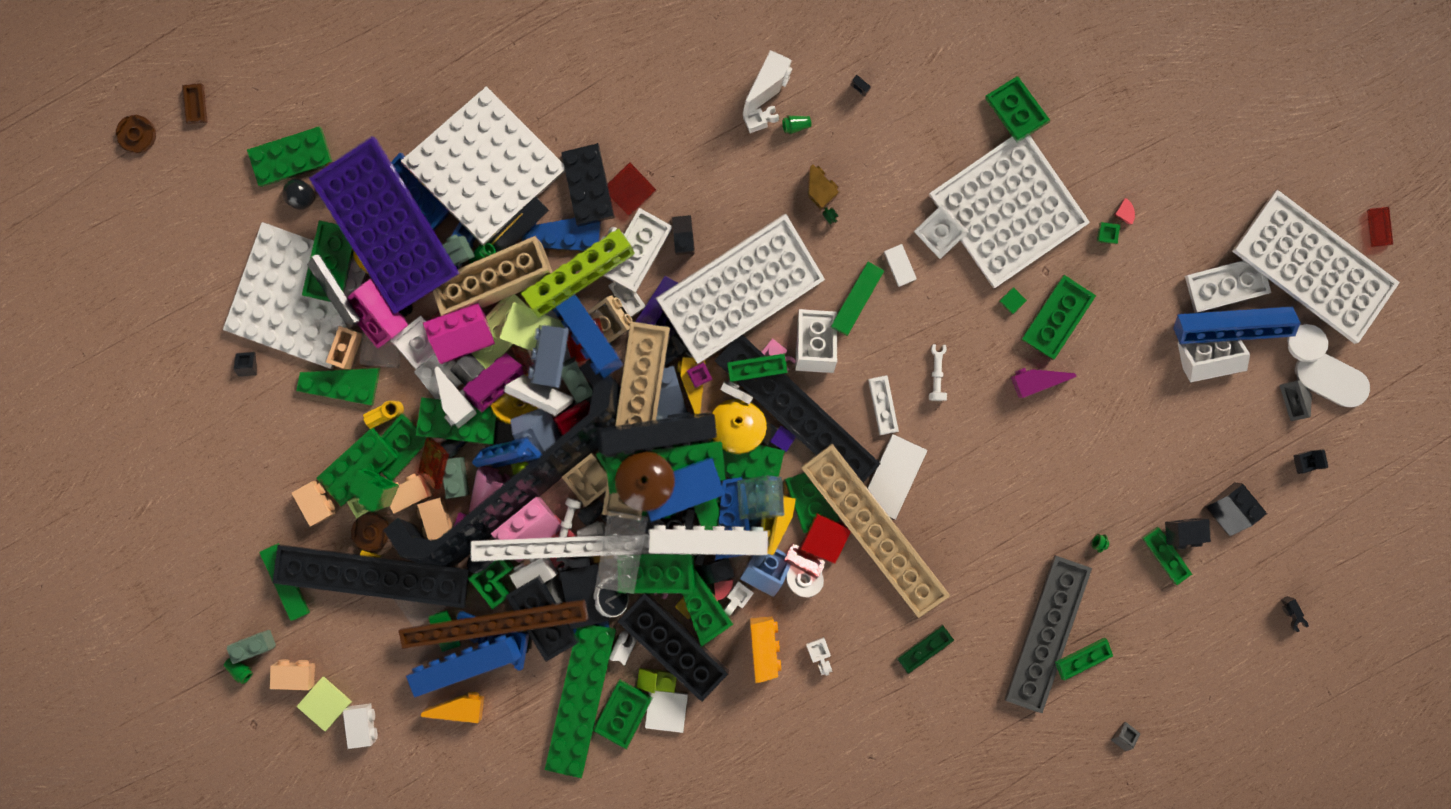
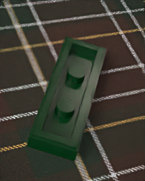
M942 624L896 658L907 674H909L951 644L954 639Z

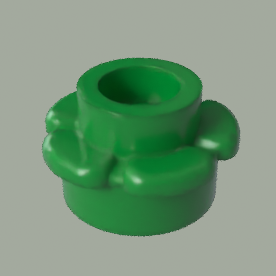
M1095 535L1092 540V548L1096 549L1099 553L1107 550L1109 547L1107 535Z

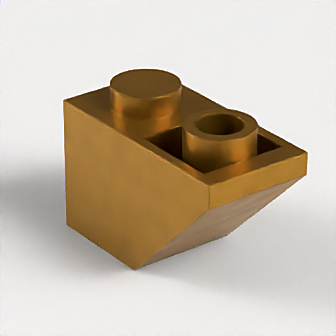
M812 164L809 168L808 197L822 210L839 194L837 190L839 187L833 180L828 181L821 167H815Z

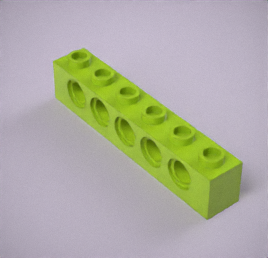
M620 229L610 232L601 241L592 244L583 253L577 254L568 263L562 264L553 273L544 276L535 285L529 286L521 294L539 319L633 256L635 252Z

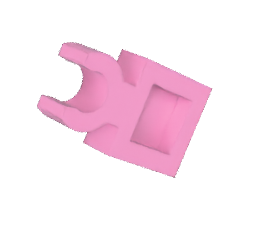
M773 338L762 351L765 356L785 354L787 352ZM785 356L786 361L796 362L794 358Z

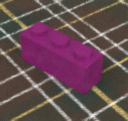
M505 353L497 358L491 366L484 369L473 381L466 384L463 388L466 400L483 412L505 393L504 390L507 384L524 375L522 365Z

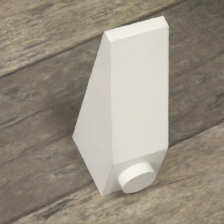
M437 366L434 368L442 407L447 414L444 418L451 426L455 424L460 428L477 413Z

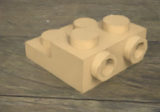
M613 295L605 298L587 311L609 343L628 332L630 324L633 322L630 315L624 314L621 309V301L617 297L614 298Z

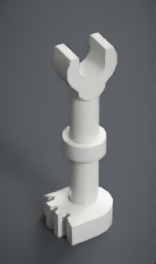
M933 344L931 352L934 355V372H932L934 379L933 392L929 393V400L947 401V393L941 392V378L943 377L942 358L946 352V345L942 346L941 352H937L936 344Z
M567 498L565 504L568 506L564 521H561L560 524L562 527L559 537H567L568 531L573 525L571 521L575 509L581 508V501Z

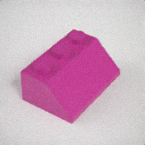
M371 279L347 297L360 318L357 325L377 348L408 326L403 315L393 313L378 287Z
M479 303L423 323L429 342L440 364L495 344L484 310Z

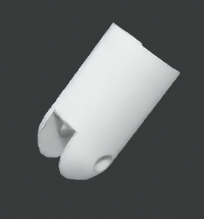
M627 630L620 633L609 657L612 661H620L624 666L636 643V639L632 635H630L628 641L626 640L628 637Z

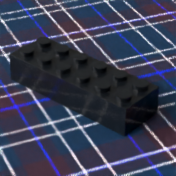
M643 593L618 620L620 625L701 702L729 674V669L704 645L701 647L700 642L649 593Z

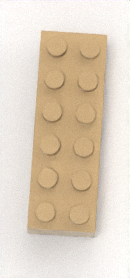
M534 236L458 269L459 275L433 290L440 314L443 316L475 303H479L484 308L526 290L529 286L535 285L544 276L553 272L542 243Z

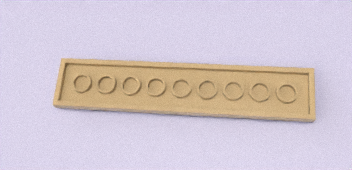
M631 322L615 426L656 420L670 327ZM607 479L602 514L641 520L642 511L627 506L621 500L618 493L609 494Z
M833 444L829 445L801 467L918 618L950 597L948 591Z

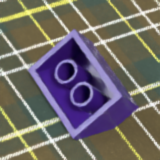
M664 276L636 322L670 327L669 339L677 331L656 300V297L678 284V282Z

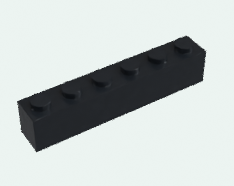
M709 412L596 429L598 452L605 455V457H615L617 453L624 452V454H634L636 450L643 449V451H653L655 447L662 446V448L674 447L673 444L679 443L683 446L691 445L692 441L698 440L700 443L710 442L711 438H717L715 415Z

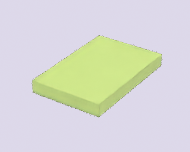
M513 302L499 338L532 351L533 348H536L537 340H534L536 328L539 329V325L565 327L560 320L545 314L538 319L532 309Z

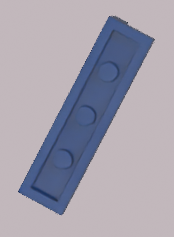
M522 438L482 448L472 463L476 467L491 465L493 468L537 459L541 453L527 438Z

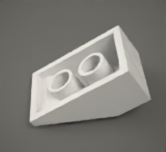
M770 50L746 99L743 111L744 116L749 115L779 93L782 86L786 87L792 72V68H790L792 60Z
M799 309L796 371L834 373L837 364V331L831 328V325L837 316V312Z

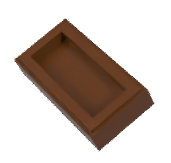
M202 83L182 85L186 123H208L204 85Z

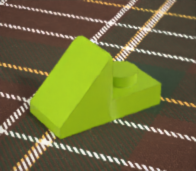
M639 668L637 688L651 693H655V691L675 693L676 677L671 672Z

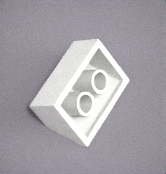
M1242 340L1179 344L1178 341L1182 367L1190 382L1247 371L1250 353Z

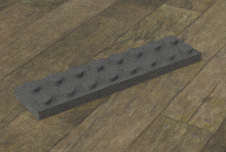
M1054 555L1010 681L1005 701L1043 713L1057 672L1055 661L1062 658L1092 571L1091 567Z

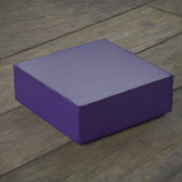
M780 426L770 442L787 452L796 436Z

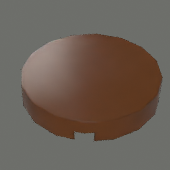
M126 116L117 125V141L126 151L134 154L143 153L154 145L156 130L153 123L143 116Z
M375 513L364 514L353 523L351 538L359 549L367 552L376 551L384 547L389 540L383 531L389 524L381 515Z

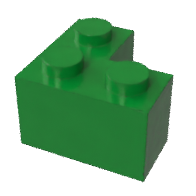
M365 468L357 471L349 492L355 494L354 496L359 499L357 503L363 505L365 510L375 512L391 506L399 485Z
M495 560L487 569L475 573L469 578L492 609L507 598L506 595L510 593L500 580V578L514 568L510 560Z

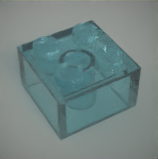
M761 476L737 481L739 519L759 520L784 516L782 477Z

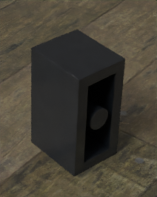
M1191 518L1165 522L1166 544L1174 545L1175 549H1186L1187 545L1202 547L1203 543L1211 542L1209 519Z

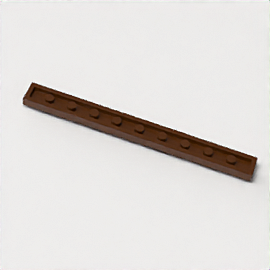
M585 600L401 628L398 632L402 649L582 622L588 620Z

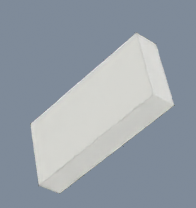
M902 244L884 251L898 287L917 279Z

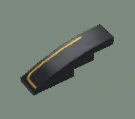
M535 196L489 243L493 245L496 253L517 244L550 210Z

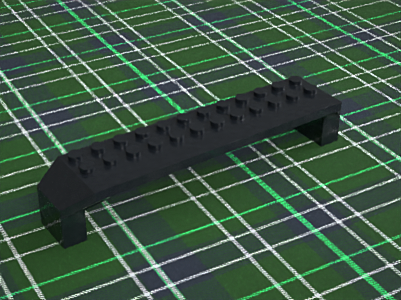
M591 358L581 365L579 369L593 386L589 414L542 452L539 458L531 461L437 540L425 539L416 525L400 518L395 519L384 528L383 531L398 554L415 563L455 567L471 554V541L488 540L492 536L491 533L535 497H540L568 471L598 449L596 429L616 425L621 386L612 374L605 378L600 372L596 374L590 365L593 363Z

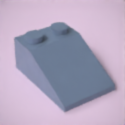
M674 366L663 370L656 420L665 419L668 415L687 412Z

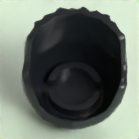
M292 179L283 186V199L294 209H306L313 203L314 191L308 183L301 179Z

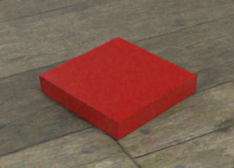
M816 513L800 548L835 564L851 531L847 526Z

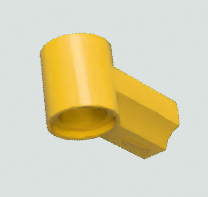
M396 400L386 401L383 405L363 414L364 422L369 429L375 428L403 414L404 406ZM392 404L396 407L394 414L389 410Z

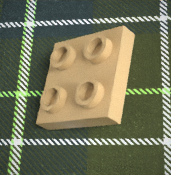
M593 453L562 476L563 480L585 507L606 491L607 472Z

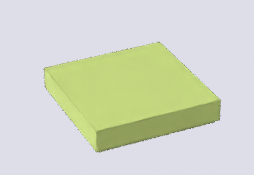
M323 676L296 707L321 729L327 731L352 701Z

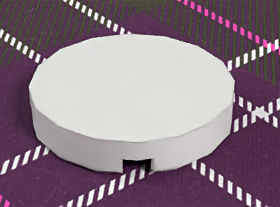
M1300 325L1295 337H1287L1289 352L1294 358L1303 362L1317 361L1328 349L1326 334L1314 325Z

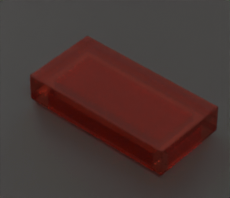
M1389 207L1367 209L1371 248L1393 245Z
M794 543L791 544L783 560L816 579L820 576L826 563L825 560L802 550Z

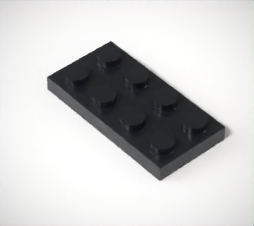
M596 143L561 152L576 225L579 227L615 218L600 145Z
M540 575L506 595L514 611L557 604ZM570 624L526 630L545 662L580 642Z

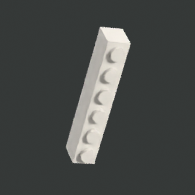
M654 525V529H650L649 553L767 555L768 531H763V527H752L751 531H744V527H732V530H724V526H713L712 530H705V526H693V530H685V526H673V529H666L665 525Z

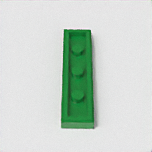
M869 261L867 262L833 321L831 328L845 336L849 335L883 275V269Z
M279 543L259 552L272 582L277 545ZM274 584L290 621L310 613L299 587Z

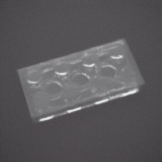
M609 510L595 587L634 594L647 516Z

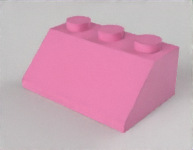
M535 497L491 534L496 540L550 538L562 526H560L561 523L542 498ZM515 559V560H516L518 563H520V562H521L522 560H524V559Z

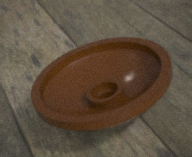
M639 452L626 458L619 466L615 478L616 490L621 500L630 508L638 511H652L663 506L671 497L675 485L674 473L669 463L660 455L652 452ZM642 477L648 478V482L646 484L641 483Z

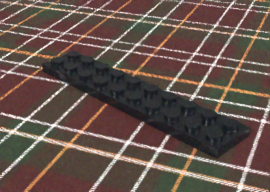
M741 335L733 340L715 362L729 374L728 362L766 356L744 335ZM784 373L736 381L815 455L833 444L863 483L881 464Z
M280 544L277 545L273 584L465 608L470 571L467 568L415 563L413 561Z

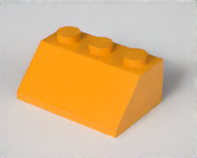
M773 616L750 618L755 682L761 683L777 678L778 671H782L781 660H777L776 652H780L779 640L775 641V633H778L777 621L774 622Z

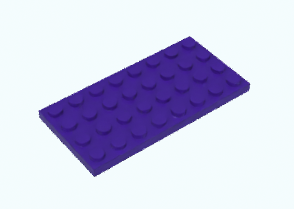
M370 137L309 178L394 314L460 274L375 137Z

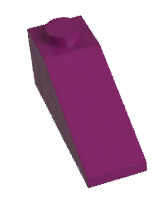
M1026 368L1015 371L1016 375L1011 376V380L1018 398H1024L1077 376L1076 373L1026 370Z

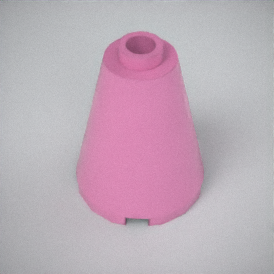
M481 466L480 469L478 468L469 513L509 481L511 477L506 473L504 476L498 474L499 470L493 467Z

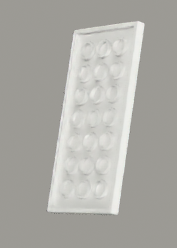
M1279 190L1272 193L1232 250V252L1354 344L1360 342L1400 283Z
M783 214L656 297V300L696 363L699 364L825 279L788 216Z

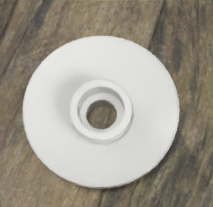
M801 560L793 563L786 575L789 588L801 597H813L823 587V574L810 561ZM800 579H804L806 583H802Z

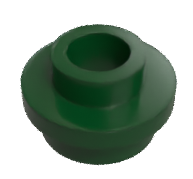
M826 206L822 215L830 225L834 222L837 223L839 215L833 207L829 209Z

